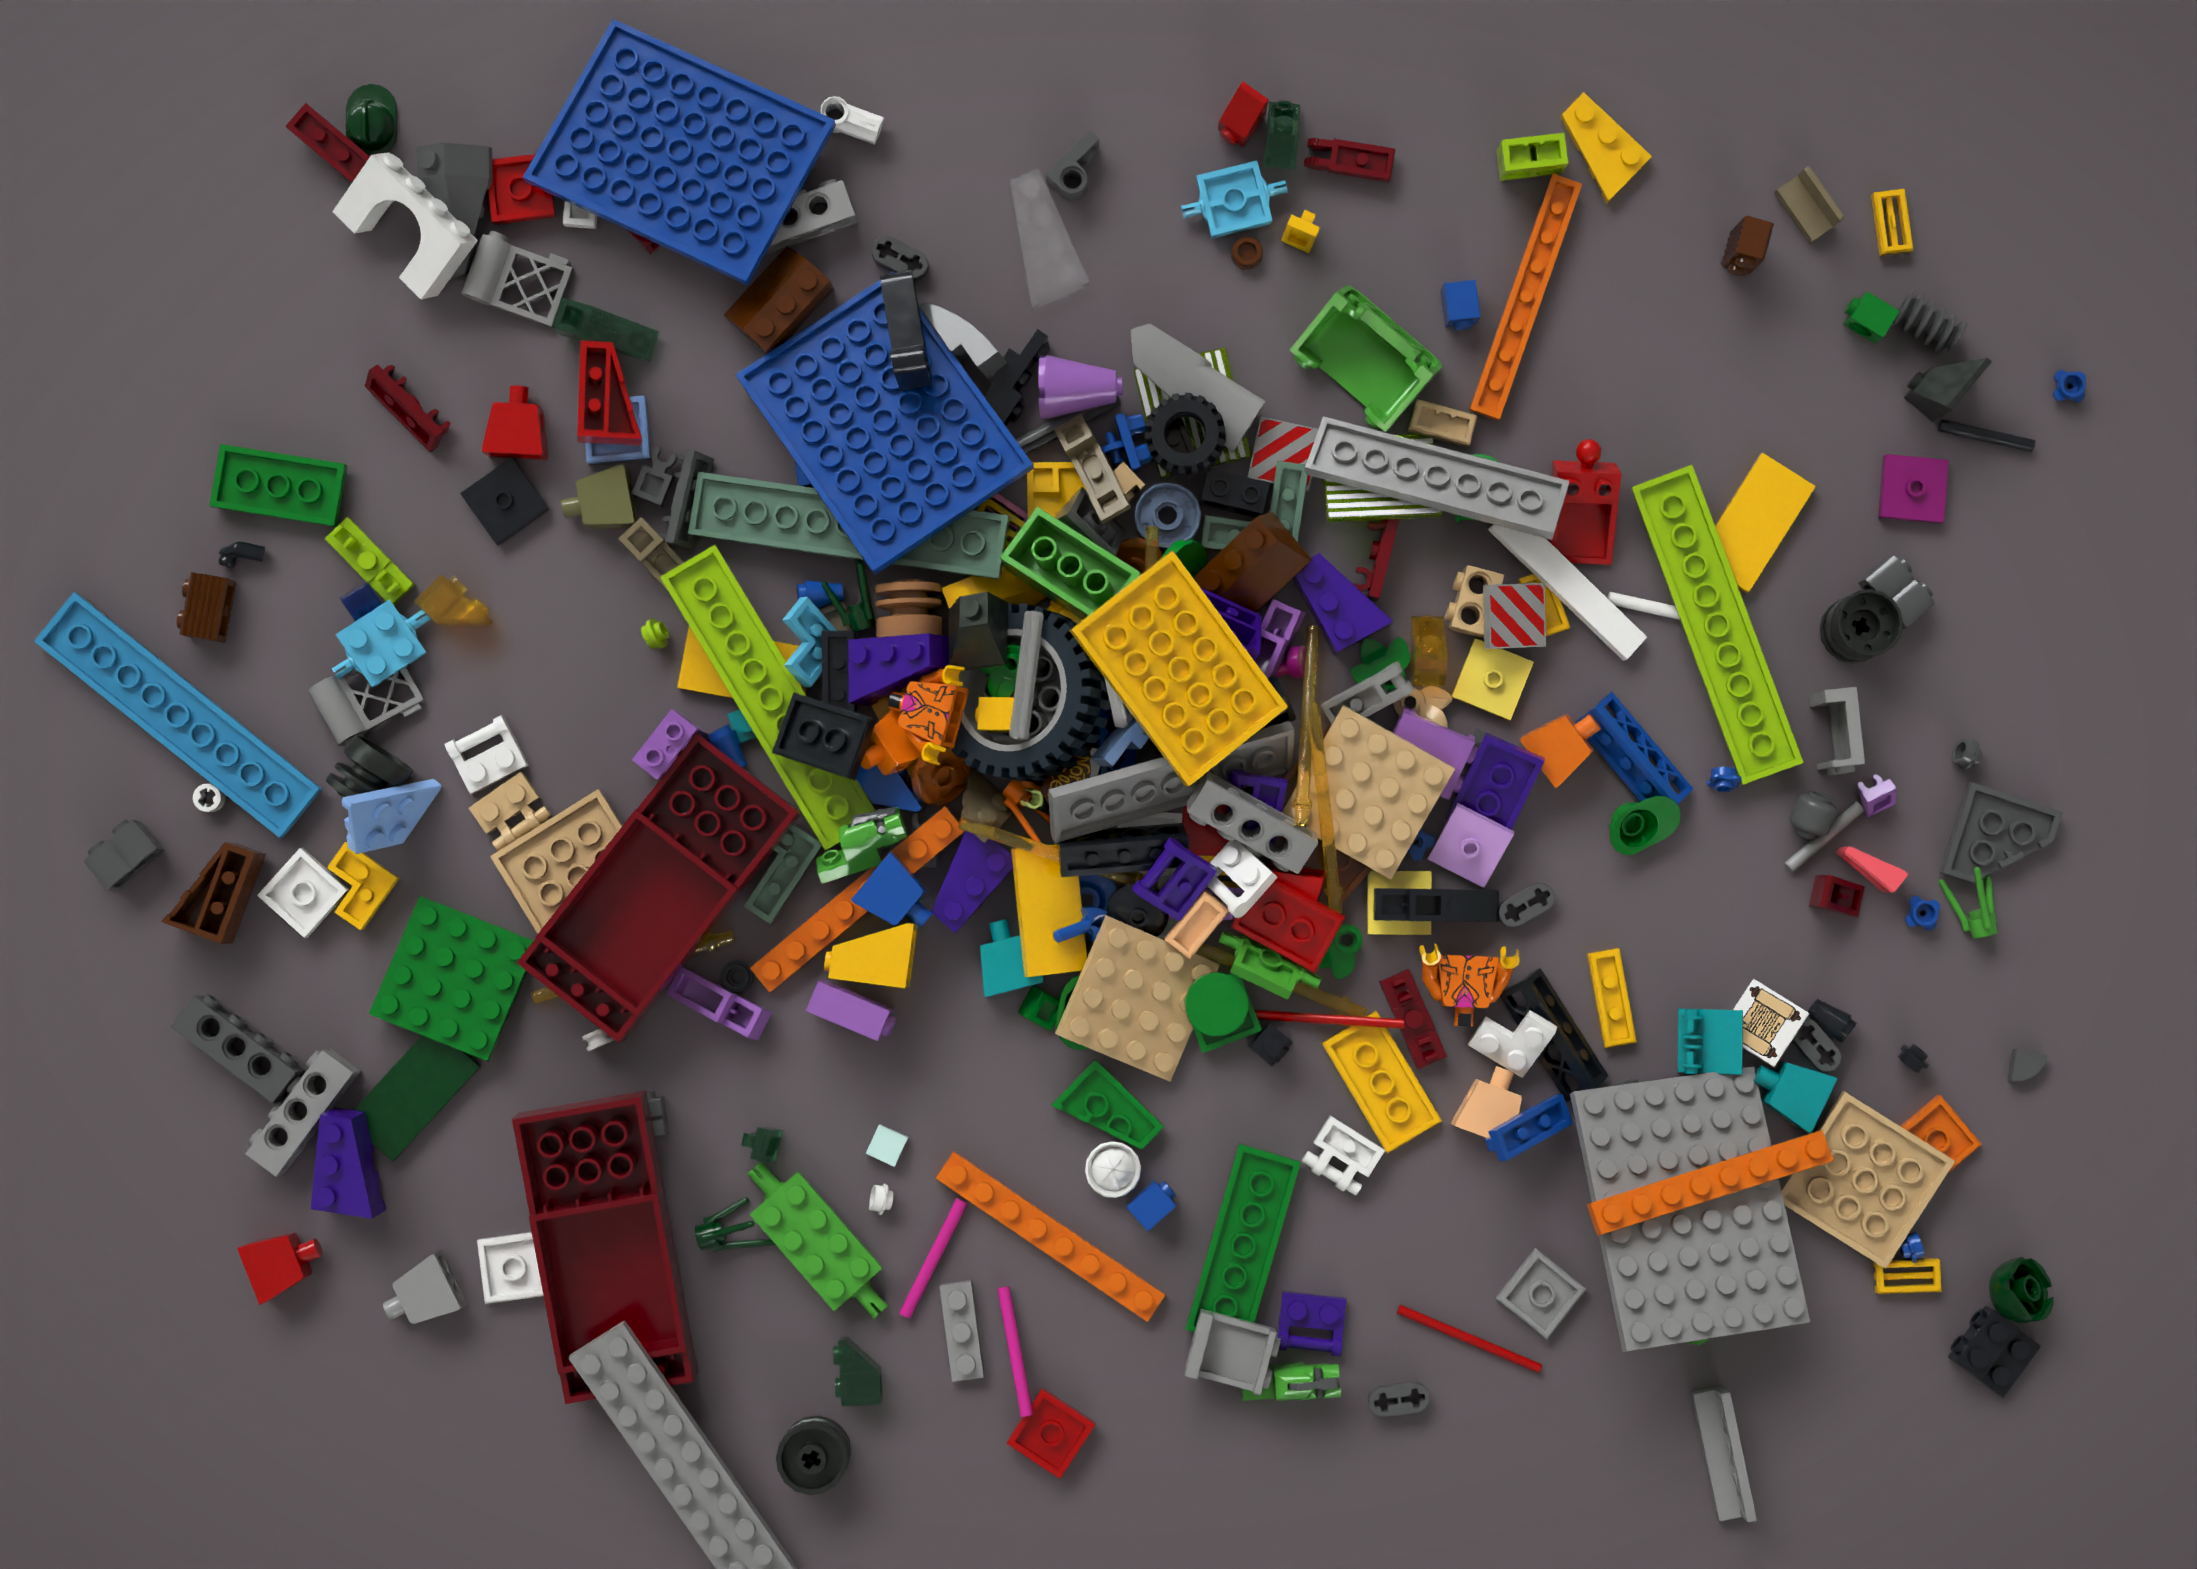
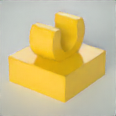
M1304 210L1301 218L1291 214L1281 241L1306 253H1310L1320 230L1319 226L1313 224L1316 214Z

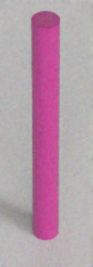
M956 1198L899 1312L904 1317L911 1318L968 1204L964 1200Z
M1010 1286L997 1289L1020 1416L1025 1417L1033 1415Z

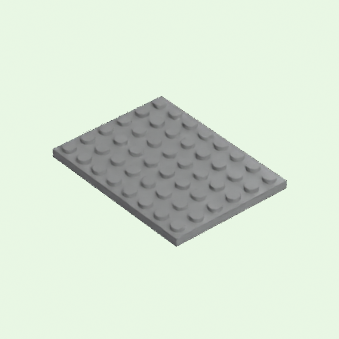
M1754 1066L1743 1068V1075L1710 1072L1570 1093L1592 1202L1770 1147L1771 1141L1758 1084L1754 1083L1756 1076ZM1779 1179L1599 1236L1622 1352L1810 1322Z

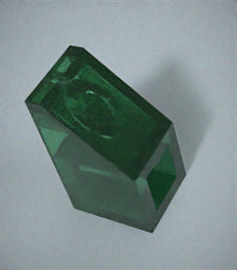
M1285 100L1269 102L1264 147V167L1295 169L1299 140V104H1293Z
M848 1336L841 1337L838 1341L839 1346L833 1347L834 1365H840V1378H835L836 1398H841L842 1406L881 1404L883 1400L881 1366Z

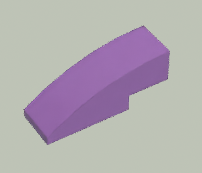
M1272 599L1262 622L1260 654L1255 660V663L1267 679L1278 672L1307 613L1277 599Z
M682 967L676 974L666 995L715 1022L721 1023L754 1040H759L772 1014L768 1009L737 993L731 992L724 986L685 967Z

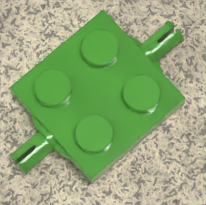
M1224 930L1218 941L1235 950V960L1230 970L1231 973L1287 1000L1294 986L1299 981L1315 989L1318 988L1322 977L1305 970L1303 966L1246 935L1239 938Z

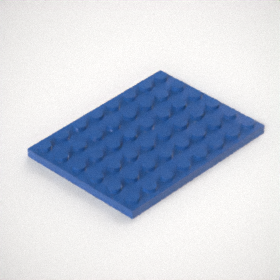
M612 19L526 170L523 179L526 183L748 286L836 127V123L830 117Z
M880 280L736 374L738 381L874 575L1034 469L1031 460L920 308L932 385L900 391L891 360L890 350H892Z

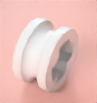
M202 784L195 789L193 802L203 812H216L224 806L226 795L213 784ZM206 791L210 793L215 792L216 794L212 798L214 802L212 806L211 804L203 803V800L206 799Z
M601 1029L582 1036L583 1041L585 1040L589 1044L587 1047L588 1052L615 1041Z

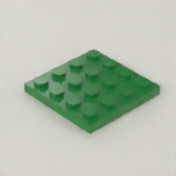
M419 896L369 1014L489 1062L527 974V971L518 965L517 961L532 944L533 940Z

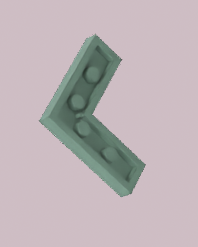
M1277 461L1270 512L1274 513L1298 542L1308 475L1305 472L1306 465ZM1205 515L1201 545L1206 548L1223 550L1252 521Z
M793 824L774 849L778 852V855L744 907L769 924H772L823 847L820 841Z

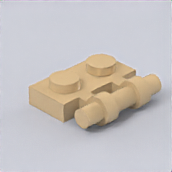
M519 772L469 807V810L486 834H490L497 828L499 829L501 836L492 842L497 851L543 824V821L552 816L545 805L536 812L531 807L541 797L523 772ZM522 812L525 819L511 828L507 821Z

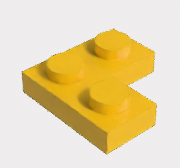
M344 842L327 867L352 885V888L337 907L335 913L359 930L365 929L400 879L365 853H354L348 848L347 842Z

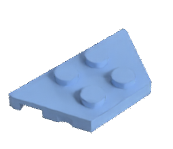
M430 779L343 797L341 801L342 806L348 810V817L344 819L345 829L348 831L346 837L348 848L354 853L359 854L403 844L440 791L442 785L436 780Z

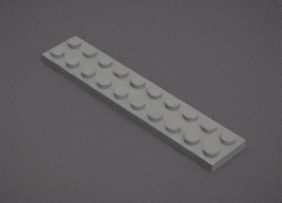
M625 1320L570 1354V1362L716 1569H798Z

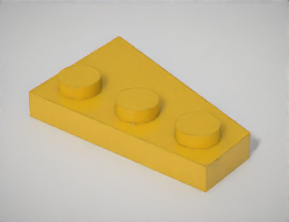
M1584 92L1560 117L1575 147L1581 152L1586 161L1589 173L1600 187L1601 195L1606 204L1652 157Z

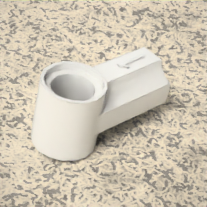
M832 96L824 100L821 105V114L827 116V113L833 109L840 110L844 114L842 118L835 120L836 127L832 133L841 132L870 144H876L884 117L849 105L840 97Z

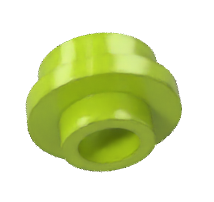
M654 618L647 620L646 625L641 627V633L646 644L651 649L666 647L668 645L669 631L662 621L658 622Z

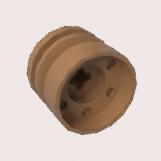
M899 579L890 583L876 585V595L890 597V599L876 601V608L890 611V616L876 619V637L928 633L943 636L942 617L928 615V610L942 606V600L928 598V596L942 594V585L926 582L921 579Z

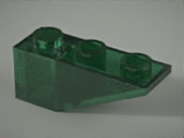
M563 297L553 328L561 336L578 341L613 342L616 352L648 362L651 361L659 335L657 330L599 308Z

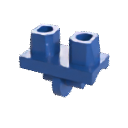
M1124 413L1115 415V424L1121 441L1116 440L1114 431L1106 433L1108 445L1101 447L1105 455H1112L1114 464L1123 462L1120 451L1124 450L1129 468L1134 473L1141 472V466L1154 461L1148 450L1147 443L1135 447L1132 436L1146 432L1143 415L1125 417Z

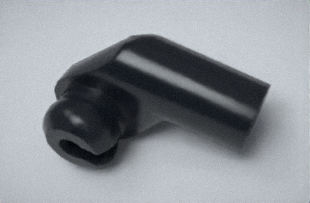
M241 541L235 542L220 549L218 554L221 555L218 562L221 566L233 568L236 565L237 558L262 562L265 546Z

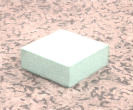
M879 1124L866 1154L895 1167L908 1140V1136Z

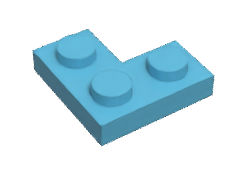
M800 597L783 618V622L802 643L784 666L803 687H811L822 673V631L837 630L808 597Z

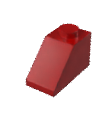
M1242 81L1219 120L1218 130L1221 131V137L1232 145L1237 143L1244 147L1264 120L1269 99Z

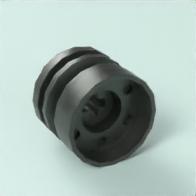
M1872 589L1857 591L1828 607L1822 616L1820 624L1822 643L1831 655L1840 661L1848 663L1863 662L1879 656L1893 648L1901 637L1903 628L1901 610L1895 601L1884 592Z
M355 734L344 751L347 757L354 762L353 766L350 767L337 762L334 767L345 778L343 779L330 773L326 778V782L343 798L386 789L387 784L395 787L405 785L413 773V769L384 748Z

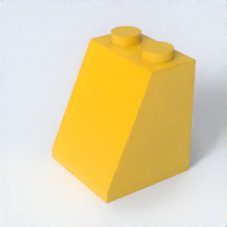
M906 923L832 946V951L826 952L824 971H829L828 978L908 988L911 981L918 926L915 923Z

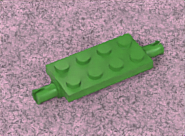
M761 1161L747 1173L748 1177L750 1176L766 1195L764 1197L765 1201L749 1215L833 1311L850 1297L852 1299L855 1297L873 1319L888 1306L869 1285L871 1283L870 1279L883 1266L800 1171L794 1174L787 1182L782 1181L780 1183L765 1166L764 1162Z

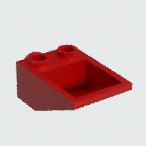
M1585 439L1578 444L1576 456L1579 461L1553 460L1551 476L1570 481L1569 485L1575 483L1578 486H1568L1553 539H1548V541L1570 563L1611 565L1622 474L1616 463L1597 462L1601 457L1602 450L1599 443L1592 439ZM1607 485V488H1601V486Z

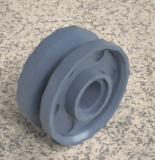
M1164 482L1153 485L1142 493L1136 504L1134 519L1138 535L1141 539L1149 540L1159 547L1161 551L1165 552L1176 541L1181 539L1184 541L1188 539L1194 540L1200 527L1201 511L1198 500L1190 490L1180 484ZM1165 510H1171L1176 514L1177 519L1172 524L1166 525L1161 523L1159 515Z

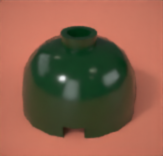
M2024 1257L2008 1260L2002 1263L1991 1275L1989 1281L1991 1302L1995 1309L2010 1321L2029 1323L2044 1320L2051 1314L2054 1305V1297L2048 1298L2047 1288L2052 1287L2051 1281L2045 1269L2032 1258L2024 1259Z

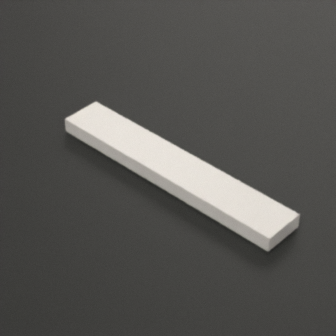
M1494 524L1488 529L1623 661L1627 660L1647 638L1546 538Z

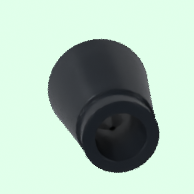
M1818 998L1807 1011L1811 1019L1821 1027L1832 1041L1836 1039L1842 1043L1857 1024L1851 1019L1852 1015L1822 1002Z

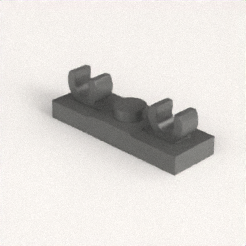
M686 450L685 455L682 454L677 457V460L683 462L681 472H674L673 474L679 480L673 496L671 516L663 517V521L669 523L666 534L660 533L659 536L666 543L683 549L693 550L696 536L689 535L688 530L698 472L711 473L714 458L694 450Z

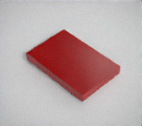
M1276 879L1246 914L1234 919L1230 927L1315 973L1346 916Z

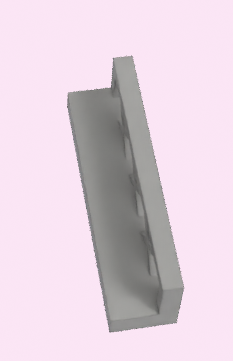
M1723 1386L1691 1392L1717 1519L1725 1521L1742 1517L1747 1523L1757 1521L1731 1393Z

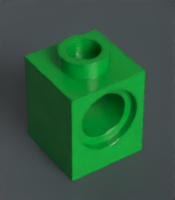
M1867 291L1859 298L1854 296L1844 311L1848 316L1843 325L1876 344L1885 336L1900 311Z

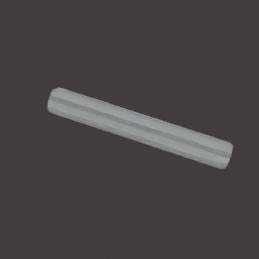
M1026 611L1024 613L1009 732L1011 738L1026 740L1029 737L1044 617L1043 613L1038 611Z

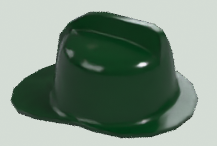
M376 84L363 85L354 90L348 98L346 105V137L369 156L388 153L394 145L396 138L395 99L389 90Z

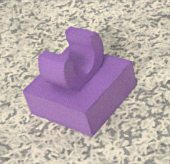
M1877 774L1873 775V784L1875 786L1870 789L1866 788L1862 782L1858 783L1861 806L1864 808V813L1868 818L1896 804L1897 788L1890 779L1883 782L1882 778Z

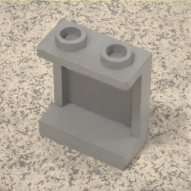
M1857 687L1829 689L1810 694V708L1829 706L1834 760L1817 764V770L1827 769V775L1855 772V766L1865 764Z
M1201 1308L1184 1370L1185 1376L1194 1379L1202 1377L1250 1390L1255 1395L1260 1396L1262 1388L1268 1389L1272 1370L1267 1368L1270 1357L1276 1358L1281 1338L1276 1337L1277 1332L1275 1328Z

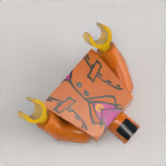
M947 665L944 669L923 675L919 682H909L906 693L893 691L889 697V709L900 712L898 726L906 729V737L921 753L922 759L937 766L940 765V762L937 760L939 752H945V747L954 748L969 692L968 688L962 687L963 682L959 681V674L961 671H965V667Z
M1434 944L1435 950L1428 954L1425 952L1424 945H1421L1419 951L1423 960L1422 981L1432 998L1440 1001L1441 1006L1455 1007L1454 1026L1473 1027L1474 1008H1489L1490 1003L1497 1001L1508 985L1513 969L1518 966L1520 961L1519 950L1516 949L1514 956L1507 957L1505 946L1500 949L1499 962V957L1441 955L1437 944Z

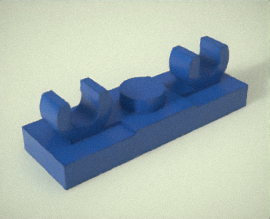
M1555 1094L1488 1131L1490 1137L1484 1139L1488 1151H1496L1499 1161H1508L1572 1125L1573 1121L1563 1094Z

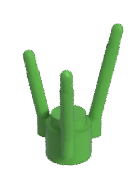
M1979 867L1974 868L1980 909L1969 912L1970 918L1968 919L1945 880L1940 879L1939 884L1961 921L1963 932L1971 931L1972 938H1982L1998 933L1990 874L1985 876L1984 890L1981 870Z

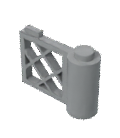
M490 231L489 235L483 234L461 294L478 303L502 309L552 328L573 270L572 267L567 266L569 260L550 253L549 258H545L507 243V236L498 232ZM516 255L529 259L534 271L517 278L512 268ZM535 262L545 266L537 268ZM551 268L564 272L560 284L547 289L540 273ZM511 272L514 280L507 282ZM537 275L544 291L527 298L520 282ZM516 284L524 299L513 305L500 301L504 290ZM557 291L553 301L550 293ZM547 295L552 305L548 318L535 314L530 302ZM527 305L529 311H526L519 307Z
M406 667L395 673L393 677L386 679L391 681L387 699L371 695L372 686L369 682L367 683L365 693L352 690L346 679L356 673H360L356 669L343 676L340 680L336 675L319 681L308 689L311 698L339 746H348L355 734L364 737L368 731L401 713L406 718L422 709L419 703L425 700ZM400 671L406 681L398 679ZM396 683L409 686L415 697L404 703L393 701L392 696ZM355 695L363 697L361 705ZM368 698L385 703L382 715L371 721L364 712ZM390 704L397 706L392 710L388 711Z

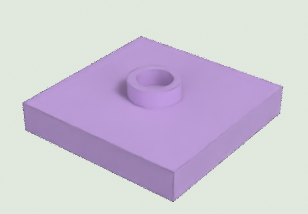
M1457 803L1427 859L1485 888L1510 843L1514 831Z

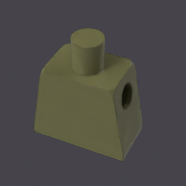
M624 464L616 465L577 480L576 489L578 496L561 499L564 517L569 518L581 515L583 524L588 529L630 528L638 520L634 495L631 494L633 488L630 472Z

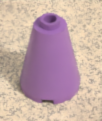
M1048 355L1040 356L1038 376L1040 418L1049 419L1116 403L1117 396H1123V377H1117L1116 370Z

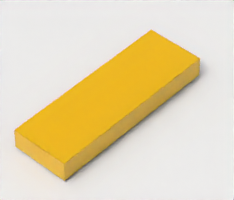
M1615 948L1587 953L1603 1047L1609 1048L1637 1043L1620 949Z

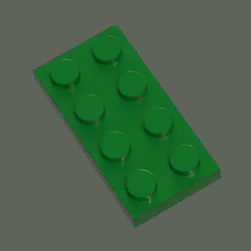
M220 444L209 506L230 511L337 527L348 465Z

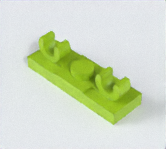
M346 517L325 538L385 601L390 599L392 604L396 605L415 586L406 574L351 518Z

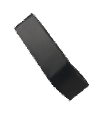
M912 270L880 275L892 350H890L891 360L900 391L931 386L932 379Z

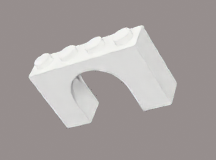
M390 153L371 155L332 212L355 234L372 231L387 208L394 201L407 206L419 223L421 241L417 253L399 278L421 300L438 296L478 240L470 233V229L466 224L457 220L448 211L445 203L434 198L425 189V184L419 178L412 176L403 167L402 161L397 156Z

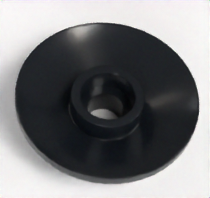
M1136 882L1128 883L1118 888L1108 900L1106 907L1108 913L1106 915L1158 937L1168 924L1169 914L1138 896L1132 890ZM1155 886L1152 887V889H1153L1154 891H1156V892H1159V891H1160L1157 887H1155ZM1135 913H1141L1144 915V918L1136 921L1132 916Z

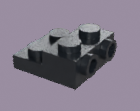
M1985 1306L1983 1310L1979 1309L1971 1317L1969 1322L1971 1326L1966 1333L1954 1340L1950 1348L1952 1352L1948 1358L2004 1398L2041 1346L1997 1311Z

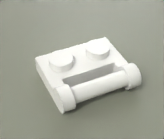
M503 715L494 718L493 723L458 741L453 739L445 743L448 754L454 761L469 793L472 795L529 766ZM498 734L502 736L504 742L468 760L465 759L462 752Z
M1234 839L1229 841L1210 862L1216 867L1217 873L1208 883L1207 887L1228 906V911L1235 918H1240L1247 913L1278 877L1255 855L1250 853L1241 842ZM1222 871L1245 891L1240 897H1236L1217 878Z

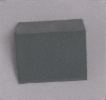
M1081 487L1054 518L1116 556L1126 530L1114 518L1103 524L1089 499L1088 492Z

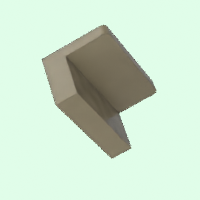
M1809 166L1774 192L1809 244L1836 227L1845 218Z

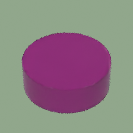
M1304 646L1290 647L1287 652V668L1293 678H1303L1309 674L1310 659L1308 651Z

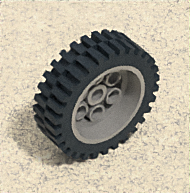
M1007 603V646L1021 645L1024 613L1026 611H1038L1044 615L1036 673L1037 686L1033 697L1029 737L1026 740L1011 738L1009 733H990L977 730L975 711L979 705V697H992L988 690L990 675L980 669L963 671L959 674V681L963 682L962 687L968 688L969 692L955 747L951 751L957 757L966 758L964 760L965 764L969 767L978 768L977 771L984 774L1031 782V779L1037 781L1047 780V775L1056 777L1063 774L1061 767L1072 769L1078 763L1073 756L1085 758L1090 752L1084 746L1086 742L1097 743L1100 736L1094 733L1093 730L1095 726L1105 728L1107 719L1099 717L1101 709L1110 710V701L1102 699L1103 693H1108L1106 683L1101 679L1103 676L1069 631L1078 623L1072 622V619L1038 606L1020 603V605ZM1010 658V660L1015 664L1016 661ZM1047 663H1049L1050 671L1048 675L1044 677V667ZM1056 693H1058L1059 701L1057 705L1053 707L1052 698ZM1038 717L1039 726L1033 731V721Z

